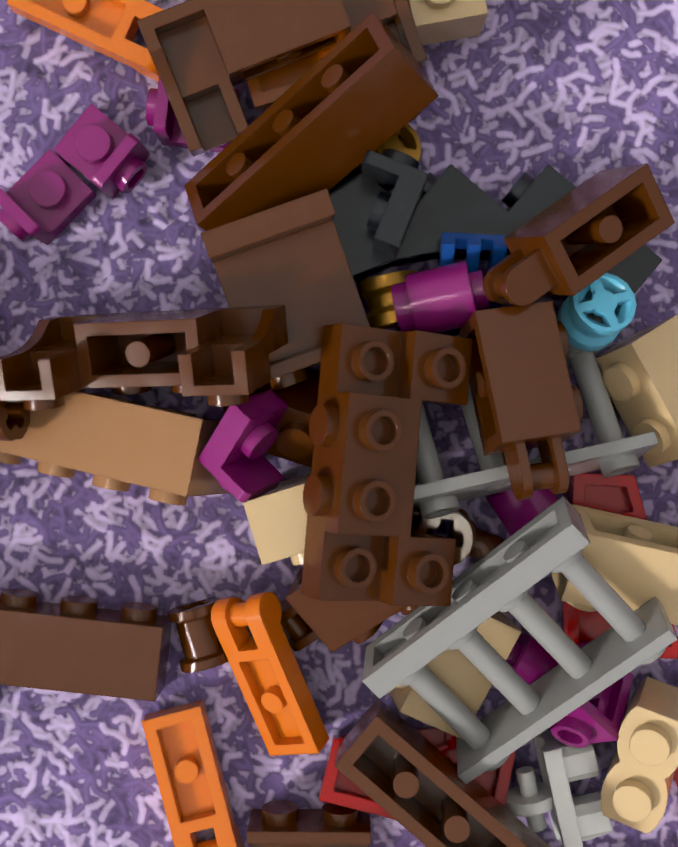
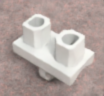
M544 731L533 738L543 782H536L533 767L525 766L518 768L516 775L519 785L508 790L505 803L506 808L515 816L526 817L528 827L533 832H540L547 828L544 813L550 812L555 838L562 841L563 847H583L582 841L591 840L612 832L610 818L603 816L601 794L599 791L572 797L569 782L599 776L598 764L592 744L583 748L571 747L555 740L550 731Z

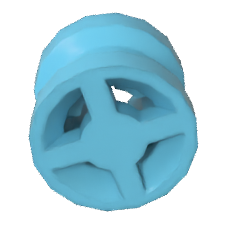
M606 272L575 296H568L559 308L557 321L562 322L565 326L569 344L584 351H599L609 346L634 318L637 306L635 295L624 280L617 275ZM593 313L601 317L602 322L599 323L591 319L587 314Z

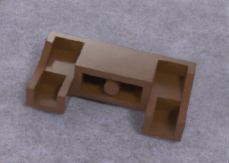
M188 0L137 20L148 51L193 157L232 142L248 127L233 86L334 47L372 11L415 57L421 67L427 61L408 0Z
M285 305L53 316L39 320L33 334L22 347L10 354L0 356V401H23L25 410L38 411L65 405L64 396L80 389L113 388L116 395H133L151 391L152 387L172 386V392L180 393L182 397L207 396L208 405L222 407L246 403L250 400L249 395L271 381L269 354L288 344Z
M347 323L324 326L317 406L312 411L309 421V436L313 444L311 475L307 478L303 490V504L307 513L301 594L318 601H380L391 606L451 605L456 539L434 534L411 533L421 406L422 403L467 405L473 339L418 330L399 332Z

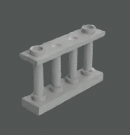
M593 313L587 314L591 319L599 323L602 322L601 317ZM569 344L568 355L565 360L566 363H571L598 444L566 452L564 449L569 476L600 469L602 476L607 478L640 467L638 458L659 444L655 432L628 438L623 437L595 357L599 351H584L573 347L571 344ZM470 384L467 405H461L479 464L480 471L447 479L444 478L422 403L416 466L419 485L415 486L413 512L420 511L422 519H433L456 512L460 509L459 502L512 490L507 465L502 453L484 456ZM541 457L529 460L530 464L542 462Z
M564 496L452 581L450 606H419L366 646L362 682L379 699L398 685L402 687L410 685L461 737H456L458 777L465 784H468L485 771H493L505 763L511 753L638 666L647 665L657 660L664 653L667 646L678 640L663 605L656 597L633 611L585 559L582 551L583 548L590 544L581 515ZM551 572H561L612 626L581 649L528 593L530 587ZM498 611H509L559 665L529 685L477 631V628ZM448 648L450 650L459 649L508 701L479 720L427 665Z

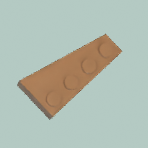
M78 390L64 396L65 405L61 407L29 411L30 423L22 439H15L14 441L0 440V463L21 465L22 457L39 461L38 472L65 478H74L76 470L94 474L92 485L115 491L128 492L131 484L150 488L149 499L162 503L184 506L187 503L188 497L229 493L220 486L217 479L197 460L221 420L198 418L196 414L152 405L142 406L138 405L139 402L97 393L88 394L85 393V390Z

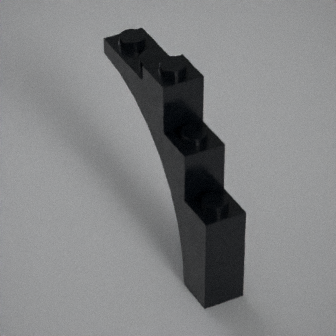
M452 164L448 166L439 178L430 172L397 258L374 250L373 244L376 231L366 227L379 192L384 191L388 193L377 183L362 177V170L356 167L331 188L328 193L336 213L333 222L354 282H357L389 268L439 259L442 232L508 236L571 192L576 186L549 164L535 180L525 172L502 200L510 208L507 211ZM643 245L607 273L617 275L624 280L635 294L663 259L649 247ZM507 247L506 257L511 254L510 251H509V249H508V247ZM455 249L454 260H465L466 249ZM481 250L479 260L488 261L490 250Z

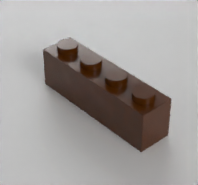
M373 11L184 185L199 227L208 231L326 188L329 191L353 169L362 164L367 150L376 151L402 127L414 120L424 108L439 96L415 57Z
M8 589L1 591L0 685L156 701L165 687L172 626L168 616L157 615L158 607L156 605L142 602H127L121 604V610L98 608V599L87 596H65L61 598V604L38 601L39 593L31 590Z
M379 698L339 744L335 767L426 847H551L474 780L465 784L458 777L457 765Z

